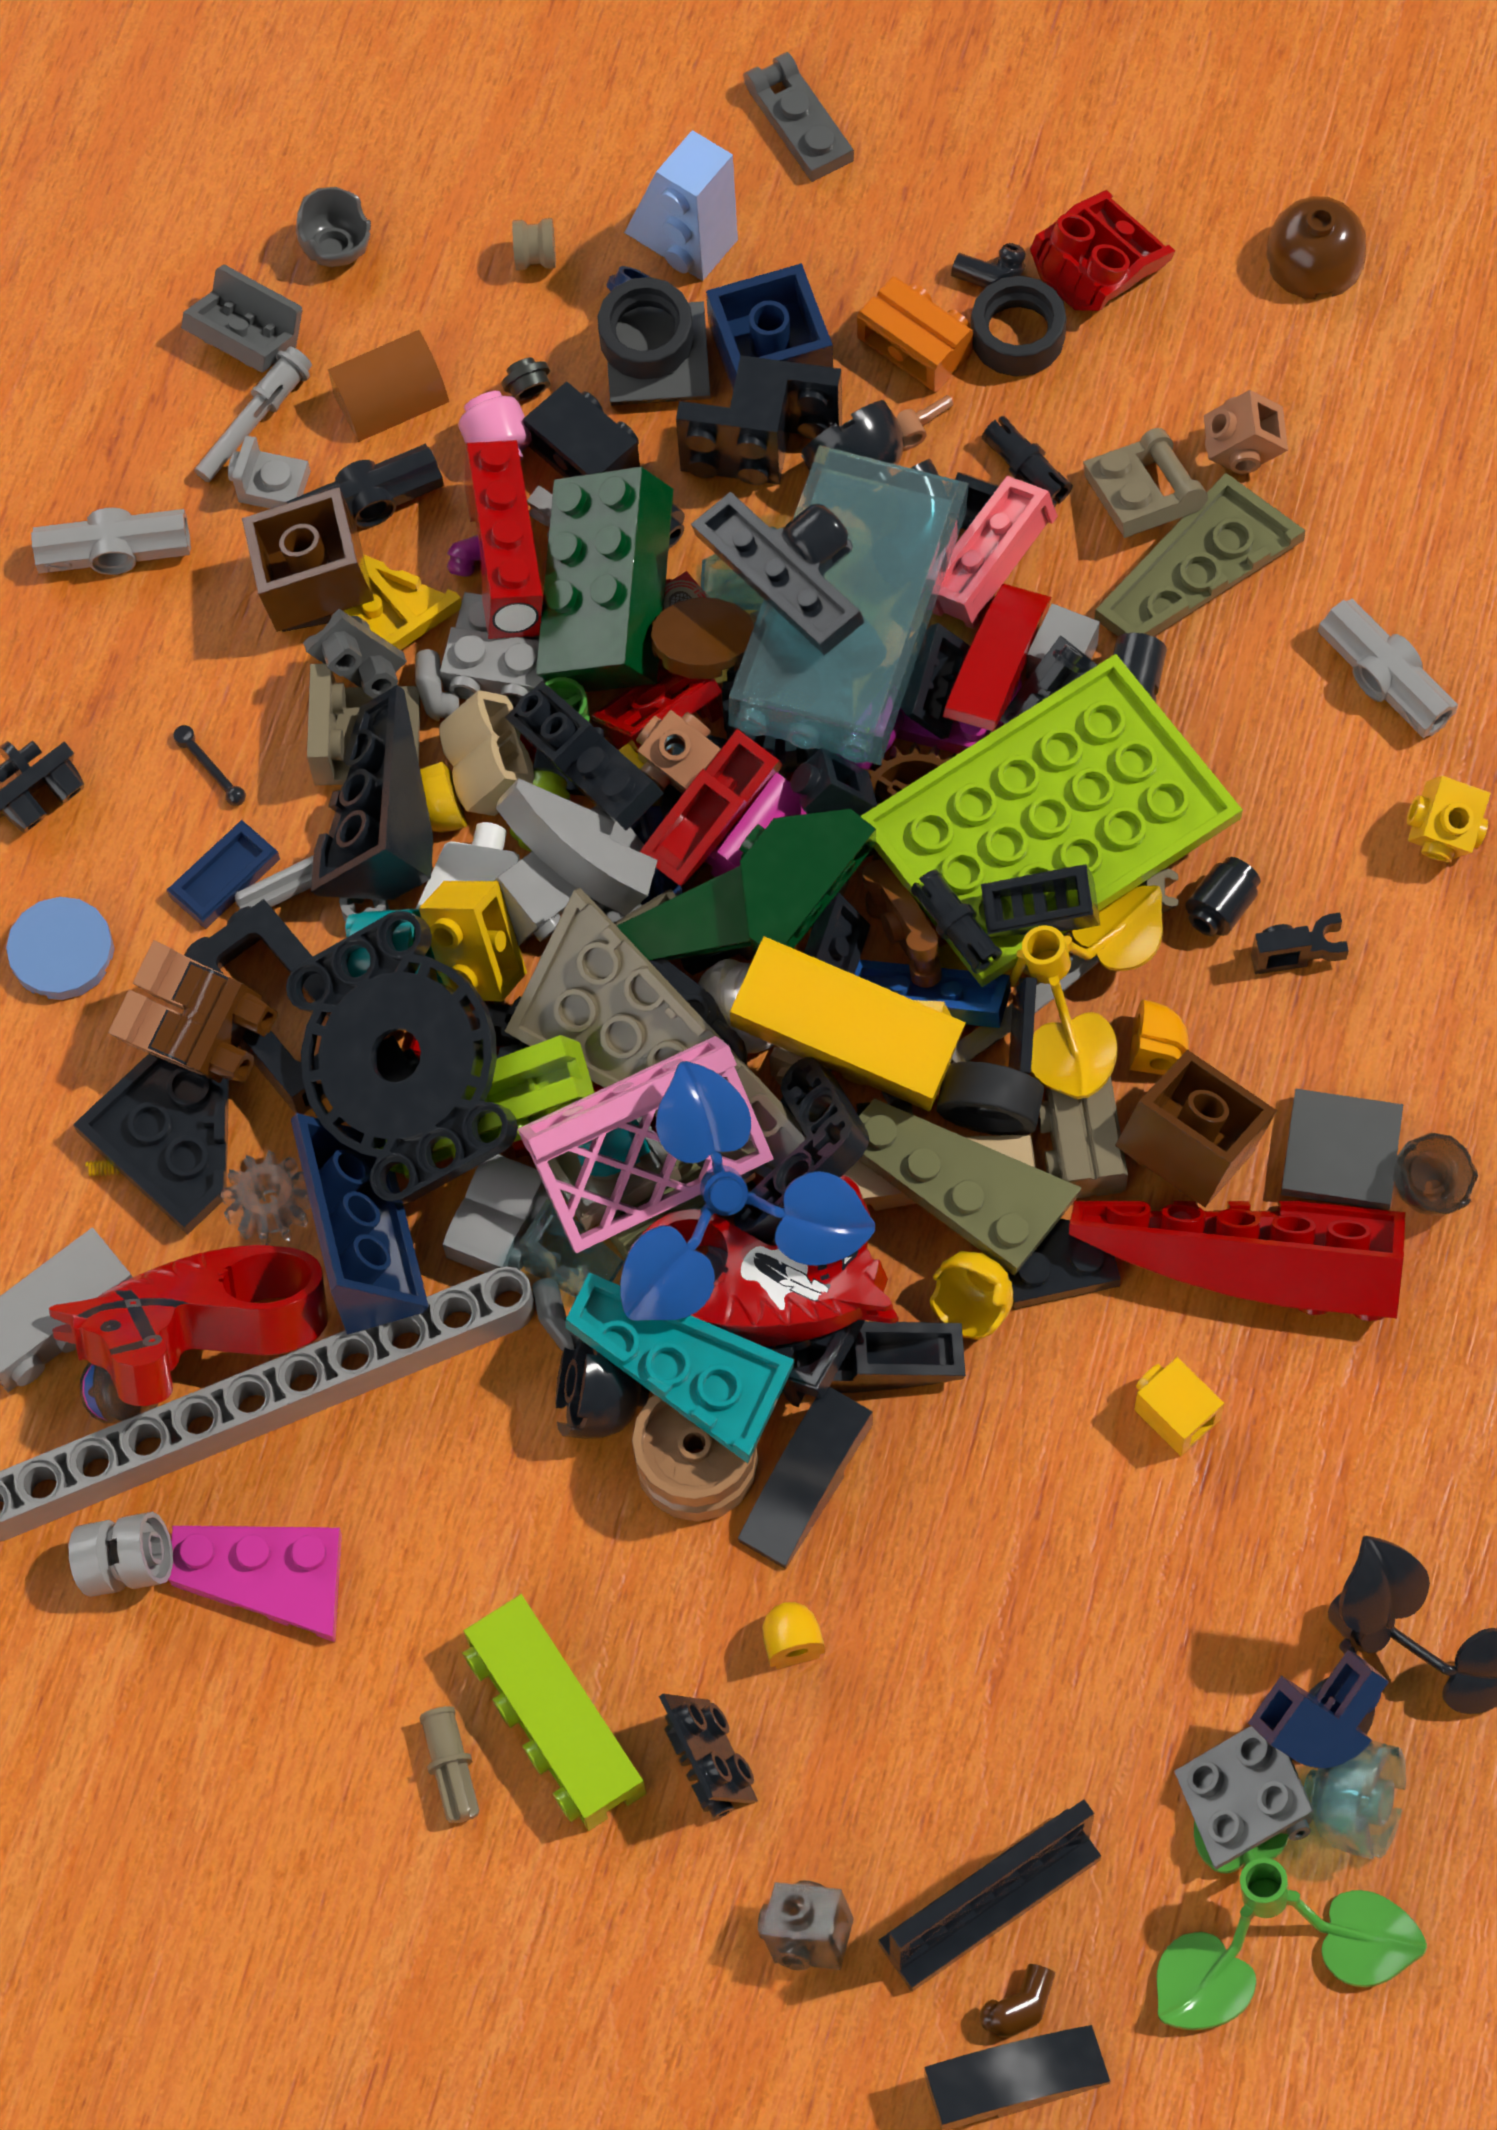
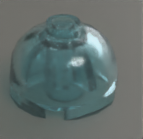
M1372 1741L1363 1752L1349 1759L1344 1764L1330 1768L1310 1770L1305 1780L1304 1789L1315 1812L1311 1815L1320 1837L1332 1847L1354 1856L1375 1860L1374 1857L1382 1858L1393 1842L1401 1818L1402 1809L1397 1807L1392 1809L1394 1788L1403 1790L1406 1788V1763L1401 1748Z

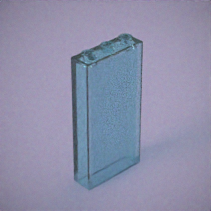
M819 445L793 519L808 506L820 503L832 511L846 527L849 533L847 539H850L853 544L852 551L825 573L824 578L861 611L865 623L824 656L764 600L729 695V726L737 727L744 733L753 736L767 735L786 740L802 749H820L823 747L852 762H870L881 765L966 514L969 483Z

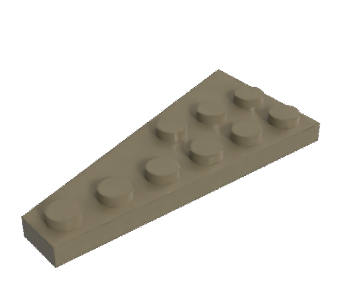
M581 888L573 891L505 1030L506 1033L529 1046L559 1035L580 1042L591 1080L604 1088L714 1036L721 1039ZM730 1048L737 1064L734 1067L774 1158L752 1169V1171L765 1178L807 1137L790 1111ZM749 1136L748 1141L742 1148L721 1153L736 1161L756 1150Z

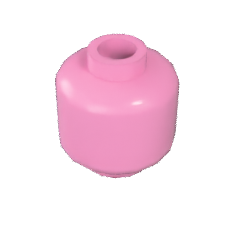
M491 391L479 395L465 404V413L461 416L458 423L465 443L517 440L520 461L524 459L522 451L529 446L532 437L524 424L523 418L525 416L520 404L514 397L502 396L500 391Z

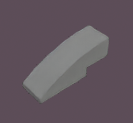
M519 778L498 799L497 811L534 854L564 880L577 889L581 888L597 902L627 916L648 896L657 859L611 840L610 836L614 820Z

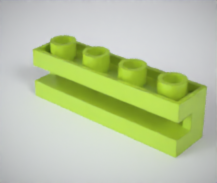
M559 1035L498 1058L492 1087L485 1102H493L511 1110L516 1117L519 1129L595 1093L580 1042ZM495 1112L488 1113L481 1118L478 1124V1133L483 1142H492L501 1133V1119ZM518 1130L514 1142L522 1140ZM444 1138L435 1144L432 1150L434 1163L451 1157L454 1160L456 1149L452 1140ZM402 1163L394 1165L389 1170L404 1174L407 1179L410 1178L407 1167Z
M522 1594L463 1630L470 1647L462 1652L464 1658L479 1681L489 1676L500 1694L492 1699L496 1708L509 1728L519 1723L530 1741L522 1745L540 1775L549 1770L560 1788L553 1792V1796L570 1822L580 1817L587 1830L590 1831L608 1819L606 1812L623 1801L629 1806L646 1795L643 1779Z

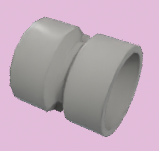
M147 1512L119 1518L116 1523L111 1520H104L76 1526L71 1533L69 1541V1563L77 1587L83 1594L93 1597L124 1590L126 1586L131 1589H137L167 1582L173 1566V1549L164 1521L158 1514Z

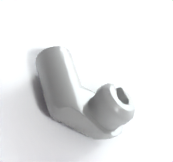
M424 649L415 656V683L426 714L433 720L439 721L440 718L446 719L459 707V696L454 692H442L440 656L434 650Z

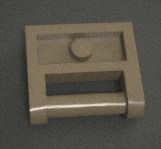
M1154 428L1147 431L1139 442L1083 461L1085 478L1124 538L1201 510L1208 501L1206 490L1199 481L1191 479L1172 450L1173 442L1162 428ZM1156 462L1175 492L1164 497L1144 466Z

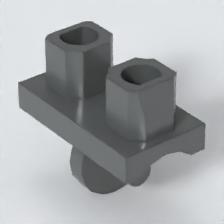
M340 609L332 615L329 623L322 631L316 635L309 636L303 642L307 653L322 663L327 664L328 669L340 677L343 676L358 687H362L364 693L373 699L397 685L396 672L407 662L404 652L371 631L369 624L358 616H349Z

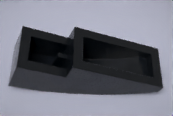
M865 1321L830 1387L840 1393H858L902 1389L961 1380L966 1376L962 1323H883ZM810 1345L803 1350L795 1351L792 1359H794L793 1369L812 1364L820 1359L826 1350Z
M830 1386L823 1399L815 1398L766 1482L738 1537V1541L786 1569L844 1478L845 1468L873 1426V1411Z
M1092 2025L1007 2043L924 2067V2076L941 2130H951L996 2115L998 2118L1005 2117L1110 2084L1109 2075Z

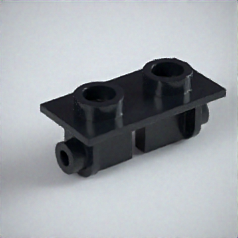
M1060 635L1010 702L1000 721L1004 724L1008 723L1098 664Z

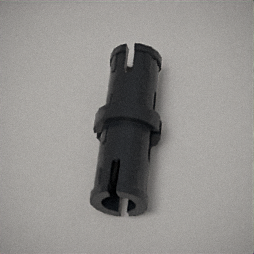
M1000 416L998 422L996 420L992 421L984 430L982 435L983 441L1011 467L1009 472L1015 479H1023L1026 483L1048 490L1054 507L1057 502L1060 504L1069 495L1073 485L1044 457L1046 452L1037 443L1031 444L1005 416Z
M932 870L921 876L919 880L924 886L921 887L919 883L915 882L911 887V893L918 898L936 921L937 933L942 939H950L975 974L990 968L993 963L989 958L992 957L994 961H998L1002 951L993 943L975 920L977 912L970 904H963L942 878L939 870Z

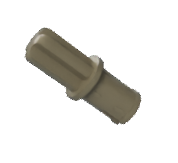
M452 1706L438 1707L424 1712L419 1718L420 1723L423 1725L432 1761L427 1768L429 1774L436 1776L446 1819L449 1823H462L477 1817L479 1814V1807L468 1768L473 1761L471 1754L464 1752L455 1718V1708Z

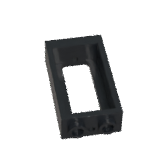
M262 899L253 907L246 906L235 912L225 927L210 938L203 937L196 940L188 947L184 956L222 974L223 972L220 969L261 939L289 973L299 964L313 957L265 899ZM319 973L310 975L303 984V989L314 1002L322 997L325 990L324 979ZM246 1029L239 1044L241 1049L255 1056V1066L295 1114H304L310 1110L311 1106L302 1081L301 1062L293 1058L272 1031L263 1037ZM318 1054L314 1056L315 1070L319 1069ZM317 1084L322 1101L326 1096L322 1084Z

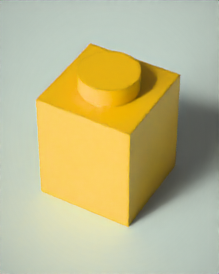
M1178 1357L1165 1368L1160 1364H1156L1143 1375L1136 1385L1139 1391L1137 1392L1134 1410L1180 1456L1186 1453L1221 1420L1224 1402Z

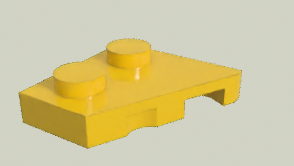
M364 555L374 601L343 610V612L349 616L362 618L369 624L371 631L399 650H402L459 611L462 601L457 592L447 589L446 593L440 592L421 584V579L418 576L403 570H391L384 562Z

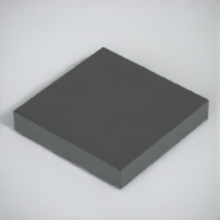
M1295 1089L1281 1195L1371 1209L1390 1210L1403 1104Z

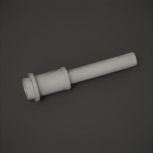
M290 346L286 351L280 350L277 352V362L258 385L251 390L253 399L195 467L194 471L201 479L210 482L229 460L233 452L243 443L245 436L252 432L268 411L276 412L280 404L299 381L305 382L309 379L310 374L308 371L312 367V363L298 349Z

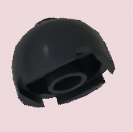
M884 400L871 403L851 414L852 420L839 427L835 423L802 449L801 456L806 466L820 484L835 493L847 495L863 490L867 497L888 486L887 483L892 480L889 472L901 460L904 450V439L897 418Z
M579 1338L576 1347H574L575 1350L564 1347L561 1356L555 1399L556 1408L562 1409L567 1405V1423L557 1422L559 1432L565 1437L581 1439L604 1438L620 1432L631 1422L637 1406L644 1407L646 1405L650 1391Z

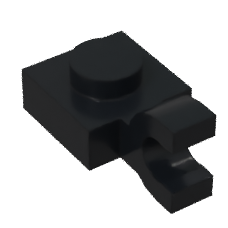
M1340 912L1322 916L1316 921L1312 932H1309L1308 926L1293 928L1288 924H1278L1266 928L1262 933H1256L1251 953L1255 975L1307 967L1309 960L1322 958L1327 961L1347 960L1349 952L1347 941L1331 943L1324 937L1326 933L1340 931L1342 925Z

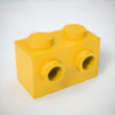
M443 881L419 907L421 918L426 921L431 930V948L435 960L456 969L476 988L483 1001H503L527 974L499 881ZM437 970L444 985L451 987L454 991L459 988L451 978Z

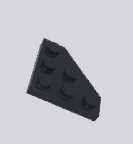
M148 1054L73 1124L81 1137L187 1235L227 1198L229 1079L223 1078L221 1083H218L204 1075Z

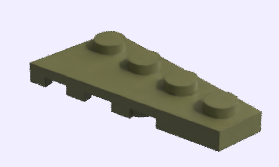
M1225 473L1207 492L1208 501L1205 506L1193 514L1184 516L1095 609V620L1099 621L1101 625L1117 637L1126 633H1143L1154 637L1303 542L1306 530Z
M875 1098L859 1116L869 1134L868 1147L859 1161L991 1259L998 1262L1014 1276L1076 1200L1082 1189L1077 1185Z

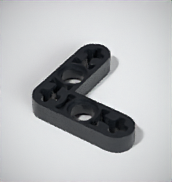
M805 1057L795 1062L785 1073L780 1088L785 1101L807 1138L751 1191L756 1196L781 1208H784L783 1196L786 1188L797 1177L804 1175L806 1172L821 1171L841 1178L863 1156L869 1143L868 1131L836 1077L813 1057ZM811 1086L814 1089L809 1091L808 1087ZM829 1107L827 1112L820 1118L821 1114ZM745 1203L744 1207L735 1213L734 1222L736 1227L767 1244L775 1239V1231L782 1218L774 1217L753 1205Z

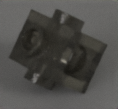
M806 1880L798 1881L796 1884L775 1882L769 1904H763L758 1918L759 1937L764 1939L774 1963H779L788 1969L798 1971L807 1970L809 1967L841 1970L854 1917L842 1889L827 1888L819 1883Z

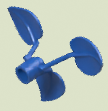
M682 1061L678 1064L672 1081L659 1104L656 1115V1130L664 1149L680 1161L698 1163L711 1155L712 1168L704 1174L700 1184L701 1195L706 1204L700 1211L701 1215L691 1239L687 1243L678 1230L666 1225L648 1230L635 1241L628 1252L622 1269L620 1295L623 1310L629 1319L635 1321L677 1320L696 1313L706 1304L714 1289V1268L708 1257L695 1251V1249L701 1243L710 1218L714 1213L723 1216L733 1215L740 1211L746 1203L774 1217L782 1218L775 1231V1243L778 1249L789 1259L797 1263L815 1266L833 1263L855 1253L873 1235L875 1222L866 1211L854 1189L843 1179L828 1172H808L793 1180L784 1192V1208L771 1204L756 1196L755 1193L748 1192L746 1183L741 1175L734 1168L723 1165L721 1152H730L742 1148L749 1139L751 1116L744 1098L731 1083L715 1071L696 1063Z

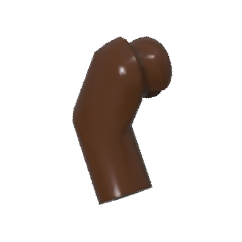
M1028 1964L1020 1993L1000 2000V2002L992 1999L983 2005L980 2011L982 2027L986 2031L994 2032L999 2037H1012L1039 2024L1044 2014L1055 1972L1040 1965Z

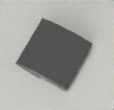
M704 301L688 302L691 307L694 341L688 358L677 370L661 378L640 380L623 375L608 363L611 406L711 399ZM651 306L638 307L625 313L618 320L616 326V334L620 342L628 348L639 351L655 350L667 344L674 336L676 330L675 321L669 313Z

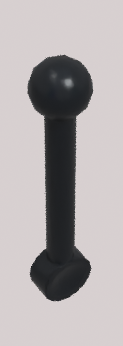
M181 725L177 727L173 733L176 744L181 748H188L226 792V800L230 805H242L246 798L244 789L239 786H233L195 742V734L190 726Z

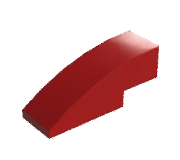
M736 729L707 769L704 770L702 768L639 852L657 859L656 868L682 886L748 811L774 774L778 773L781 769L782 763L739 729Z

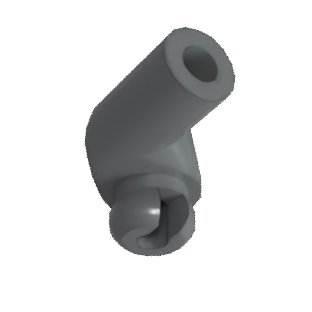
M543 1278L536 1281L532 1286V1294L539 1322L561 1351L564 1350V1347L575 1350L574 1347H576L579 1338L571 1335V1332L565 1328L567 1317L557 1281L552 1278Z

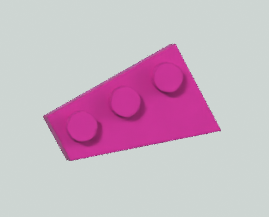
M172 1525L173 1566L168 1580L174 1587L232 1607L239 1606L265 1615L269 1620L286 1626L291 1624L314 1632L318 1637L335 1642L342 1533L340 1528Z

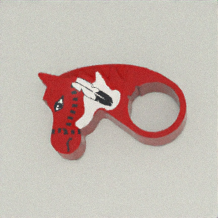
M843 1175L841 1179L854 1189L870 1215L858 1185L851 1178ZM687 1209L665 1215L652 1223L642 1234L655 1227L666 1225L678 1230L687 1243L693 1235L701 1215V1210ZM715 1214L711 1216L699 1246L710 1245L726 1251L728 1257L725 1267L728 1272H722L714 1282L715 1288L709 1300L691 1316L763 1347L790 1344L821 1337L842 1329L858 1319L883 1323H896L899 1321L890 1298L884 1294L888 1278L880 1260L873 1259L867 1249L868 1241L855 1253L839 1261L817 1266L805 1265L789 1259L778 1249L777 1245H767Z

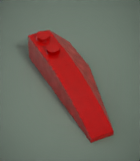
M1074 1201L1069 1224V1235L1119 1259L1176 1281L1232 1297L1298 1308L1299 1311L1310 1315L1338 1312L1353 1314L1355 1317L1366 1321H1378L1384 1317L1397 1319L1404 1260L1406 1212L1302 1201H1278V1211H1250L1251 1205L1249 1201H1227V1209L1223 1211H1204L1198 1207L1196 1201H1174V1204L1165 1206L1162 1211H1151L1150 1205L1144 1201Z

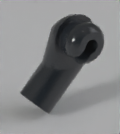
M1014 243L1003 245L999 250V256L987 262L958 253L952 266L951 276L986 288V286L1002 278L1021 276L1026 267L1024 263L1026 253L1020 245Z

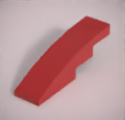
M1004 583L1001 585L963 662L945 706L943 717L987 730H995L1017 691L1021 671L1027 663V653L1049 610L1052 597Z

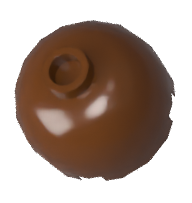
M1311 196L1292 203L1278 215L1268 236L1266 257L1270 264L1269 271L1272 278L1287 292L1304 299H1316V294L1333 292L1332 297L1343 294L1357 282L1365 264L1366 234L1359 217L1343 202L1330 197Z

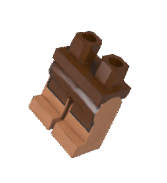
M153 940L133 984L152 996L184 1011L180 1014L129 989L108 1033L129 1046L204 1075L218 1083H221L223 1078L245 1082L254 1066L255 1057L238 1048L247 1029L265 1037L271 1031L278 1012L261 1000L263 996L245 984Z

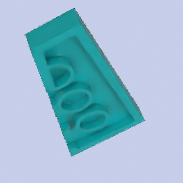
M588 1273L566 1318L565 1328L739 1458L749 1463L793 1369L794 1359L691 1315L677 1320H631L625 1315L623 1310L620 1285L592 1273Z

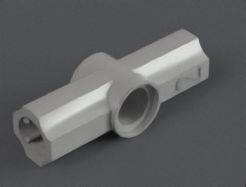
M103 508L92 512L87 517V521L33 527V532H31L35 566L39 574L91 567L94 571L101 574L116 575L133 569L137 561L190 555L191 550L188 521L184 509L131 515L130 512L124 509Z
M1353 599L1343 600L1330 610L1324 620L1320 622L1319 634L1352 666L1354 677L1361 689L1377 702L1386 700L1422 738L1436 734L1456 713L1458 704L1423 670L1421 658L1411 643L1398 634L1389 636Z

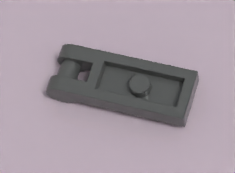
M788 52L773 58V64L762 70L757 66L743 73L744 82L749 93L811 182L854 161L853 148L801 76L793 57ZM782 82L786 89L774 94L770 87Z

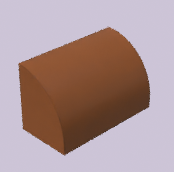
M420 330L328 369L334 397L358 442L449 402L437 364Z

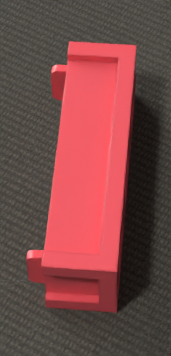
M1006 476L923 587L933 614L942 616L943 613L963 620L966 627L976 628L980 622L978 616L1047 523L1053 524L1058 517L1048 490Z

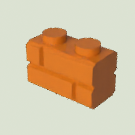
M892 276L878 291L877 296H873L857 315V338L934 392H937L950 379L952 373L956 372L972 353L973 330L968 320L956 310L951 309L946 312L934 304L929 293L919 284L910 283L907 285L896 276Z

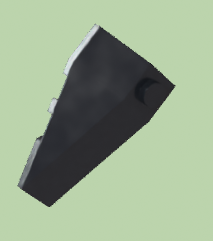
M398 685L377 696L359 709L343 762L350 767L341 791H333L328 805L329 808L335 811L329 834H319L314 849L311 892L318 897L394 900L431 879L433 832L405 691Z

